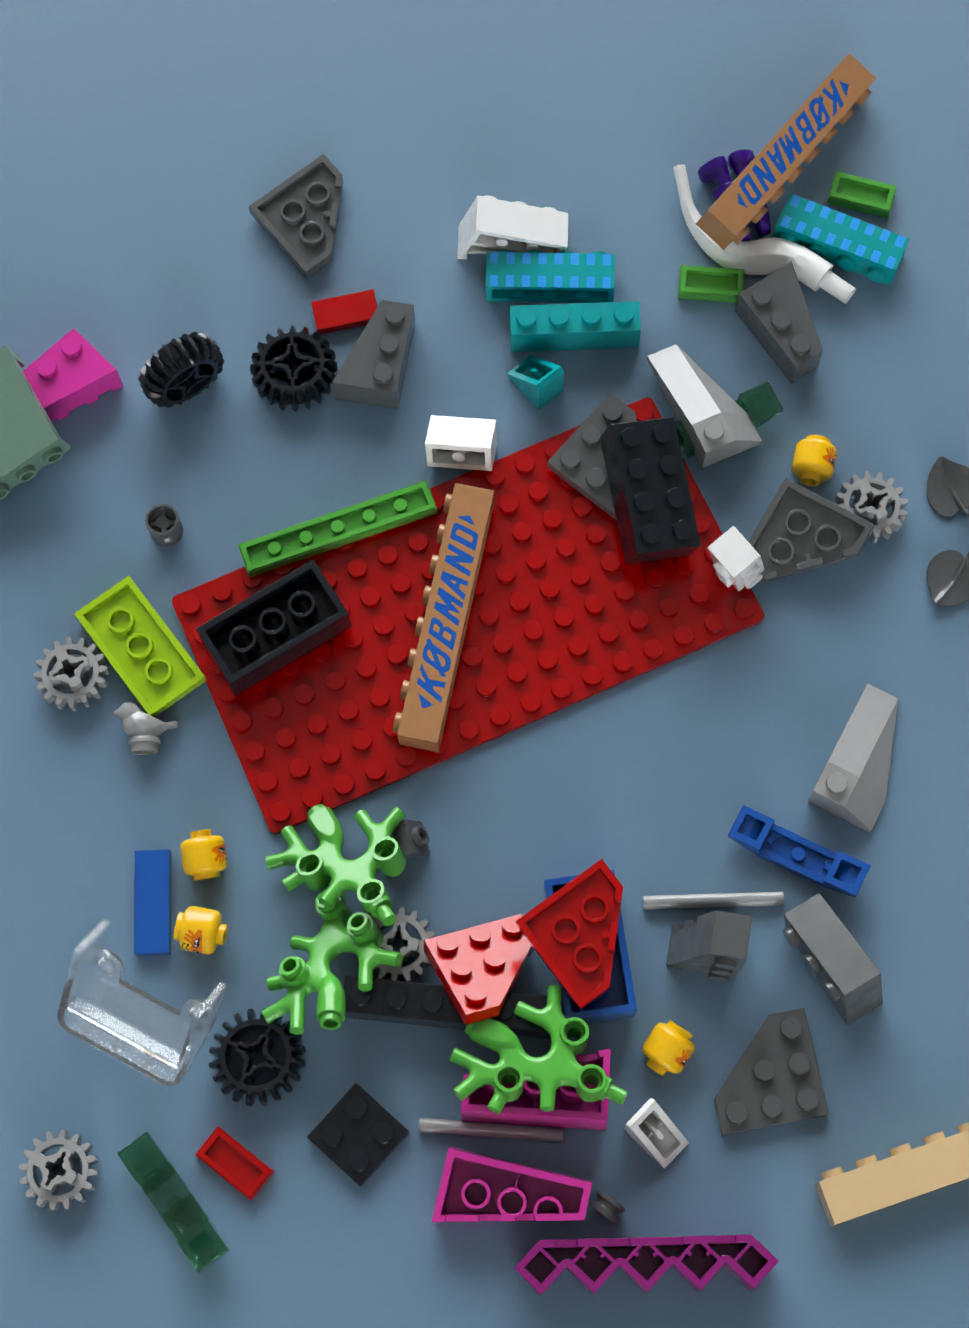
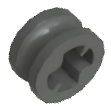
M598 1190L596 1193L597 1201L590 1202L588 1206L615 1225L617 1223V1214L623 1213L625 1208L610 1196Z

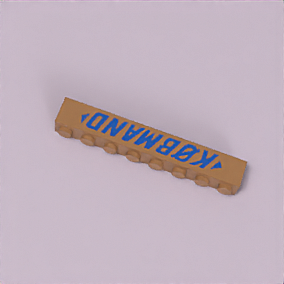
M848 53L706 211L696 225L723 250L732 241L738 245L750 232L746 225L750 221L756 224L768 211L764 206L768 200L774 204L786 191L782 186L787 180L792 184L803 172L804 169L799 165L803 161L809 164L821 151L817 145L820 142L826 145L838 132L834 126L838 122L843 126L855 113V110L851 108L853 104L856 103L860 107L871 95L872 91L868 87L876 80V77Z
M455 483L453 494L447 493L443 513L448 514L445 525H439L436 543L441 544L439 555L432 556L429 574L434 575L431 586H425L422 605L427 606L424 618L418 617L415 629V637H419L417 649L411 648L407 667L412 669L410 681H403L400 700L405 701L402 713H396L393 724V732L397 733L399 745L439 752L494 508V490Z

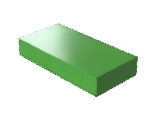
M835 171L827 203L888 219L897 186Z
M681 265L678 299L737 303L739 293L743 291L744 269Z

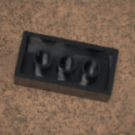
M674 417L611 424L600 436V442L625 563L634 564L689 556L701 546Z
M313 559L197 627L196 631L202 644L236 696L352 626L349 613Z

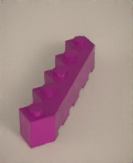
M751 1234L539 1240L514 1267V1270L540 1296L565 1269L594 1294L618 1267L644 1293H647L670 1267L699 1292L722 1266L729 1270L750 1291L757 1287L779 1260Z

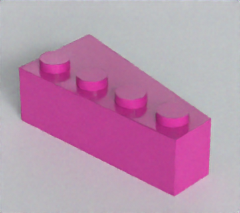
M74 328L23 371L51 421L55 419L61 420L69 416V412L85 403L89 405L99 400L98 396L111 389L114 392L123 387L117 369Z
M611 1048L587 1055H575L577 1062L583 1067L589 1064L598 1065L605 1071L606 1076L610 1077ZM464 1074L463 1081L468 1078L469 1074ZM525 1081L521 1096L515 1101L506 1102L500 1114H496L487 1108L494 1095V1088L491 1085H484L464 1099L461 1105V1121L606 1130L609 1099L605 1098L604 1101L586 1102L578 1096L575 1087L561 1086L556 1090L554 1111L540 1110L541 1094L538 1085L531 1081ZM506 1083L503 1085L505 1088L514 1087V1085L511 1083ZM593 1084L585 1085L589 1089L596 1088Z
M450 1147L447 1152L432 1222L585 1220L593 1181Z

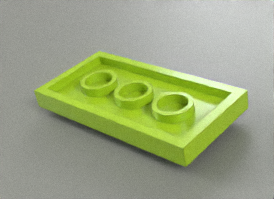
M127 576L74 613L79 623L147 714L153 717L158 716L207 681L204 674L130 576Z

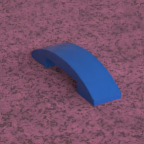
M742 806L728 834L729 838L763 859L799 877L856 898L871 865L840 850L835 853L774 824V819L747 806Z

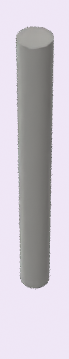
M783 891L643 896V910L784 905Z
M431 1118L419 1119V1132L563 1142V1128Z

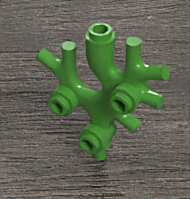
M321 804L316 805L309 810L307 823L319 840V847L315 850H308L293 826H286L282 829L281 835L289 848L282 853L266 856L267 868L272 870L288 865H296V871L282 880L287 890L290 892L303 883L308 889L314 891H322L328 887L319 898L327 907H331L343 892L353 891L357 893V897L366 913L370 914L372 918L380 919L384 926H390L396 921V916L391 910L392 900L383 883L375 879V875L379 869L384 875L391 877L398 876L404 871L406 858L398 842L391 835L406 815L401 809L395 807L383 822L374 823L366 810L356 812L354 819L367 836L369 847L361 857L347 860L341 854L344 845V833L341 823L329 807Z
M326 890L320 892L315 900V909L323 919L320 932L314 937L292 936L290 947L307 952L309 954L307 963L300 957L289 956L281 962L279 975L267 978L269 991L288 990L286 996L262 1010V1014L268 1024L284 1014L290 1013V1033L295 1035L302 1034L304 1032L306 997L312 992H317L316 1019L320 1022V1026L327 1030L340 1028L345 1020L346 997L340 980L330 971V965L333 959L341 953L352 952L357 955L359 960L358 989L365 992L373 988V970L380 964L395 967L401 966L403 961L402 953L379 948L384 939L383 932L370 914L357 912L352 915L351 910L346 904V895L344 893L339 896L331 907H327L319 899Z
M558 985L548 986L545 1008L536 1009L519 1001L514 1011L515 1015L542 1027L549 1033L552 1044L550 1051L542 1057L529 1056L525 1053L515 1033L508 1026L494 1018H488L467 1024L465 1033L470 1035V1040L497 1052L500 1057L499 1061L496 1064H489L458 1048L454 1049L450 1057L451 1062L469 1071L468 1078L453 1089L457 1098L463 1101L478 1088L484 1085H491L494 1088V1095L487 1108L496 1114L502 1112L506 1102L515 1101L521 1096L525 1081H531L538 1085L541 1094L540 1110L554 1111L556 1090L561 1086L575 1087L578 1096L586 1102L604 1101L605 1098H608L620 1105L624 1103L628 1091L613 1085V1079L606 1076L605 1071L600 1066L589 1064L583 1067L577 1062L575 1055L582 1053L587 1048L589 1027L581 1018L571 1017L566 1019L561 1009L562 987ZM570 1037H576V1038H578L579 1040H578V1041H571V1040H569L568 1038H570ZM506 1083H511L514 1085V1087L505 1088L503 1085ZM593 1084L596 1088L589 1089L585 1085Z

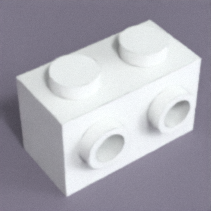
M431 415L425 441L428 467L492 471L497 448L496 420Z
M732 526L707 547L714 563L712 566L716 570L715 574L727 588L733 585L738 591H741L744 587L750 589L762 579L761 573L765 570L760 554L735 526Z

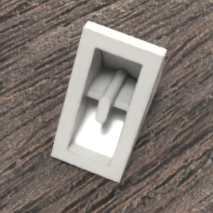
M652 1098L642 1106L624 1127V1130L664 1169L689 1143Z

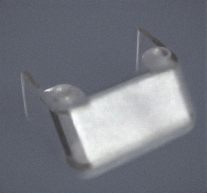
M103 919L73 952L57 1013L58 1021L68 1033L163 1085L175 1086L187 1073L212 1029L227 985L220 982L205 1001L200 999L188 1000L181 1008V1011L171 1007L122 980L124 965L120 957L103 947L110 923Z

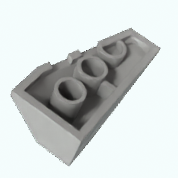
M677 344L647 356V361L702 468L762 443L748 413Z
M867 683L808 799L812 804L868 832H871L886 802L898 698Z

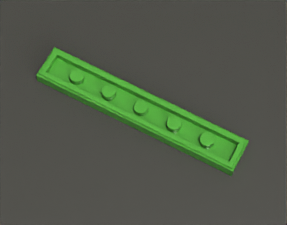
M425 480L240 543L238 547L250 578L437 514V507Z

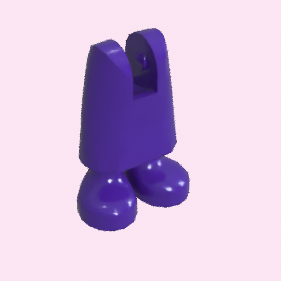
M748 149L736 150L728 156L727 162L724 156H718L699 168L698 176L700 181L706 184L716 183L718 186L712 192L715 201L733 182L729 170L737 178L755 158L754 153ZM769 211L754 224L760 237L771 234ZM750 232L741 242L750 241Z

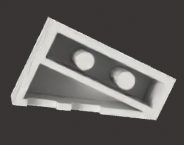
M477 195L458 227L457 259H467V254H487V252H495L501 249L511 252L539 250L543 253H559L560 251H565L568 247V213L557 211L552 207L540 208L530 206L521 201L509 202L499 200L489 195Z

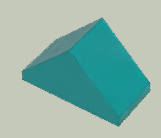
M530 355L506 373L509 379L538 410L563 392L564 370L562 366Z

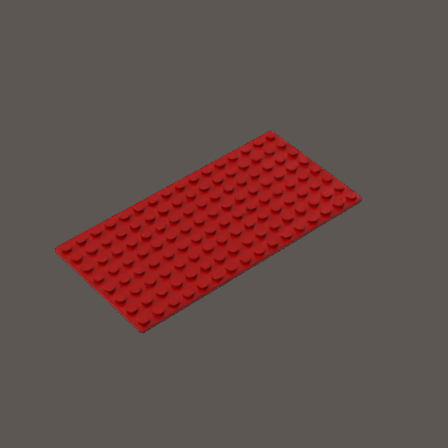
M649 397L627 405L635 411L636 421L662 418L653 399ZM577 426L494 461L492 471L472 470L430 488L437 507V514L250 578L246 567H242L174 596L172 605L200 670L207 679L206 684L270 832L279 834L286 826L295 827L306 822L309 810L316 805L321 804L334 810L761 623L764 619V612L752 589L744 587L741 591H738L733 585L727 588L715 574L716 570L712 566L714 563L707 547L722 536L723 533L684 458L685 472L701 546L686 557L634 564L625 563L617 521L547 468L549 459L579 427ZM458 483L494 490L495 503L439 752L399 745L397 733L393 732V724L396 713H402L405 701L400 700L403 681H410L412 669L407 667L411 648L417 649L419 637H415L418 617L424 618L427 606L422 605L425 586H431L434 575L429 574L432 556L439 555L441 544L436 543L439 525H445L448 514L443 513L447 493L453 494L454 485ZM314 559L349 613L352 627L235 696L202 644L196 628Z

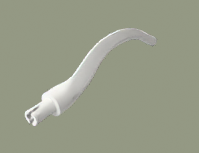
M682 164L673 167L680 205L686 224L696 242L712 260L724 268L744 269V274L770 275L792 261L798 281L816 292L819 288H822L844 304L851 299L856 288L832 272L834 265L795 242L776 237L740 242L738 245L732 241L723 250L696 225L702 216L693 203L686 165Z

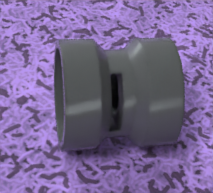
M159 504L148 511L145 522L156 544L169 547L180 541L183 536V526L177 511L172 506Z

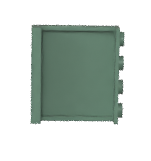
M6 345L0 348V500L5 498L10 490L21 482L33 479L37 472L46 465L58 462L64 453L71 449L70 444L60 438L22 370L25 364L20 355Z

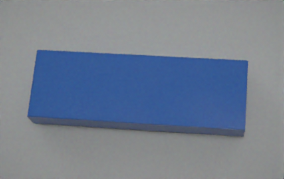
M169 849L135 851L134 954L136 956L171 955V851Z

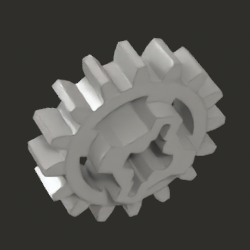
M865 471L863 479L860 480L854 474L851 477L850 484L847 482L842 484L840 489L842 493H837L835 502L839 504L838 506L873 523L874 529L870 536L872 542L877 543L880 535L888 540L892 535V530L896 532L900 530L902 526L900 521H904L908 513L903 510L908 504V499L899 498L904 489L903 487L896 489L892 487L895 480L893 477L886 482L882 480V472H879L876 478H871L869 471ZM854 495V502L856 504H854L853 508L850 509L849 501L850 498ZM889 506H892V516L888 519V512L886 510Z
M67 637L66 645L62 646L57 640L53 641L55 649L50 651L44 648L42 651L46 656L45 660L40 659L35 662L38 668L41 669V671L33 673L36 681L40 682L36 686L40 694L45 693L44 699L47 703L51 704L56 700V706L60 710L65 707L66 703L69 704L72 711H76L79 702L89 707L88 698L93 696L96 699H100L101 696L97 691L98 687L107 688L108 686L107 682L102 678L110 674L107 666H103L107 662L103 653L98 654L99 649L94 643L87 648V642L84 638H80L78 643L74 644L72 638ZM72 654H77V655H82V656H80V657L77 658V657H74V656H71V655H72ZM74 670L75 676L69 678L68 672ZM68 690L74 693H62V691Z
M400 907L398 915H395L396 921L392 924L393 928L384 935L383 942L379 948L394 951L390 945L396 944L397 939H399V933H401L403 943L407 946L400 949V953L403 955L402 964L400 967L380 964L373 971L379 970L378 979H385L389 975L391 980L398 981L399 977H404L406 982H411V974L414 972L419 977L424 976L421 968L423 964L432 966L423 947L424 940L435 937L434 931L425 932L429 926V921L425 919L417 922V911L414 910L410 916H406L404 907ZM373 918L381 931L388 927L384 926L380 919ZM407 925L418 932L421 940L412 938L408 934ZM412 956L418 957L411 965L403 967Z
M61 1130L58 1138H56L53 1132L48 1131L46 1132L45 1142L37 1138L33 1139L34 1146L36 1147L33 1152L24 1150L23 1154L29 1158L28 1163L19 1164L18 1168L26 1171L27 1176L21 1178L19 1183L21 1185H30L31 1188L25 1193L27 1198L31 1199L38 1195L37 1206L43 1208L50 1201L49 1207L52 1211H58L60 1203L63 1204L65 1209L71 1210L73 1209V1199L84 1203L86 1199L82 1192L85 1189L95 1190V1186L89 1181L91 1177L100 1176V1172L92 1169V1165L97 1163L99 1158L95 1155L88 1156V1153L93 1148L92 1144L87 1142L80 1146L81 1135L75 1133L69 1140V1133L66 1130ZM63 1146V1148L60 1147L58 1153L49 1156L44 1155L54 1147ZM78 1155L82 1162V1174L78 1173L76 1166ZM56 1164L62 1165V1168L66 1170L63 1177L52 1171ZM37 1167L40 1168L43 1178L40 1185L36 1175ZM74 1186L71 1191L65 1194L55 1195L62 1187Z

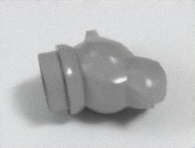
M132 702L123 703L118 710L113 712L114 715L121 719L124 733L130 737L128 745L131 746V753L135 755L157 754L158 746L161 745L159 736L167 730L179 727L178 721L163 722L141 711Z

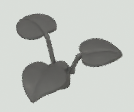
M942 456L934 463L927 480V499L937 514L947 518L954 516L960 510L964 516L969 517V510L966 509L969 508V468ZM946 550L935 555L930 561L927 568V583L933 603L937 606H955L969 600V552L964 558L958 551Z

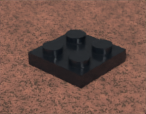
M355 1083L307 1138L354 1182L362 1187L409 1134V1131Z

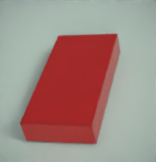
M374 289L311 302L317 332L320 335L365 326L378 307Z
M217 1126L195 1154L251 1201L274 1174L271 1168L219 1126Z

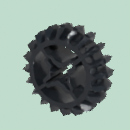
M291 325L288 333H284L281 328H278V336L276 337L267 333V344L258 342V352L252 353L251 357L254 363L250 366V372L253 375L252 383L254 387L258 388L259 396L261 398L267 397V402L271 406L278 402L279 408L282 411L288 404L292 405V410L295 412L298 410L299 404H304L309 410L311 400L321 404V393L330 395V384H332L336 377L334 373L338 371L337 362H335V352L333 349H329L330 345L327 339L321 340L320 334L317 331L309 335V331L305 326L300 333L296 332L293 325ZM299 351L309 353L316 359H312L311 356H303ZM295 360L297 369L294 370V377H292L291 368L294 367ZM271 378H276L277 381H285L289 386L280 385Z
M192 332L189 335L185 333L178 339L172 338L170 343L162 344L161 349L153 352V356L144 362L145 366L140 369L138 380L141 383L144 394L153 404H157L158 407L166 406L170 408L176 403L181 405L184 401L200 394L205 388H209V384L217 380V374L223 370L222 366L225 361L219 346L210 336H207L204 332L199 334Z
M248 1009L247 1021H244L241 1015L237 1013L234 1015V1019L238 1025L232 1028L228 1022H224L222 1026L228 1034L225 1037L218 1033L214 1035V1039L222 1045L221 1048L210 1047L209 1053L219 1056L220 1059L209 1062V1067L214 1070L221 1069L220 1072L213 1076V1080L216 1083L227 1080L221 1088L225 1095L235 1088L232 1097L234 1102L238 1103L246 1094V1105L252 1107L255 1103V1097L259 1096L260 1104L264 1107L268 1105L267 1094L271 1093L275 1101L279 1102L282 1098L277 1090L283 1087L286 1092L291 1093L293 1088L287 1083L288 1079L291 1078L298 1082L301 1080V1075L293 1071L294 1067L304 1068L306 1062L295 1058V1056L304 1054L306 1048L302 1045H293L300 1041L302 1036L301 1034L288 1035L290 1033V1020L280 1027L283 1018L281 1016L268 1024L262 1011L260 1019H256L255 1011ZM265 1030L264 1034H260L259 1038L253 1043L246 1044L237 1041L241 1036L250 1031ZM276 1034L282 1038L285 1044V1064L278 1062L277 1059L271 1056V1049L274 1044L272 1041ZM258 1049H262V1054L272 1065L266 1062L260 1064L257 1061V1066H253L254 1062L243 1050L249 1053L253 1051L258 1053ZM231 1051L244 1059V1066L241 1071L243 1074L239 1081L235 1079L230 1069ZM264 1071L279 1074L267 1084L249 1086L251 1081H255L256 1077Z

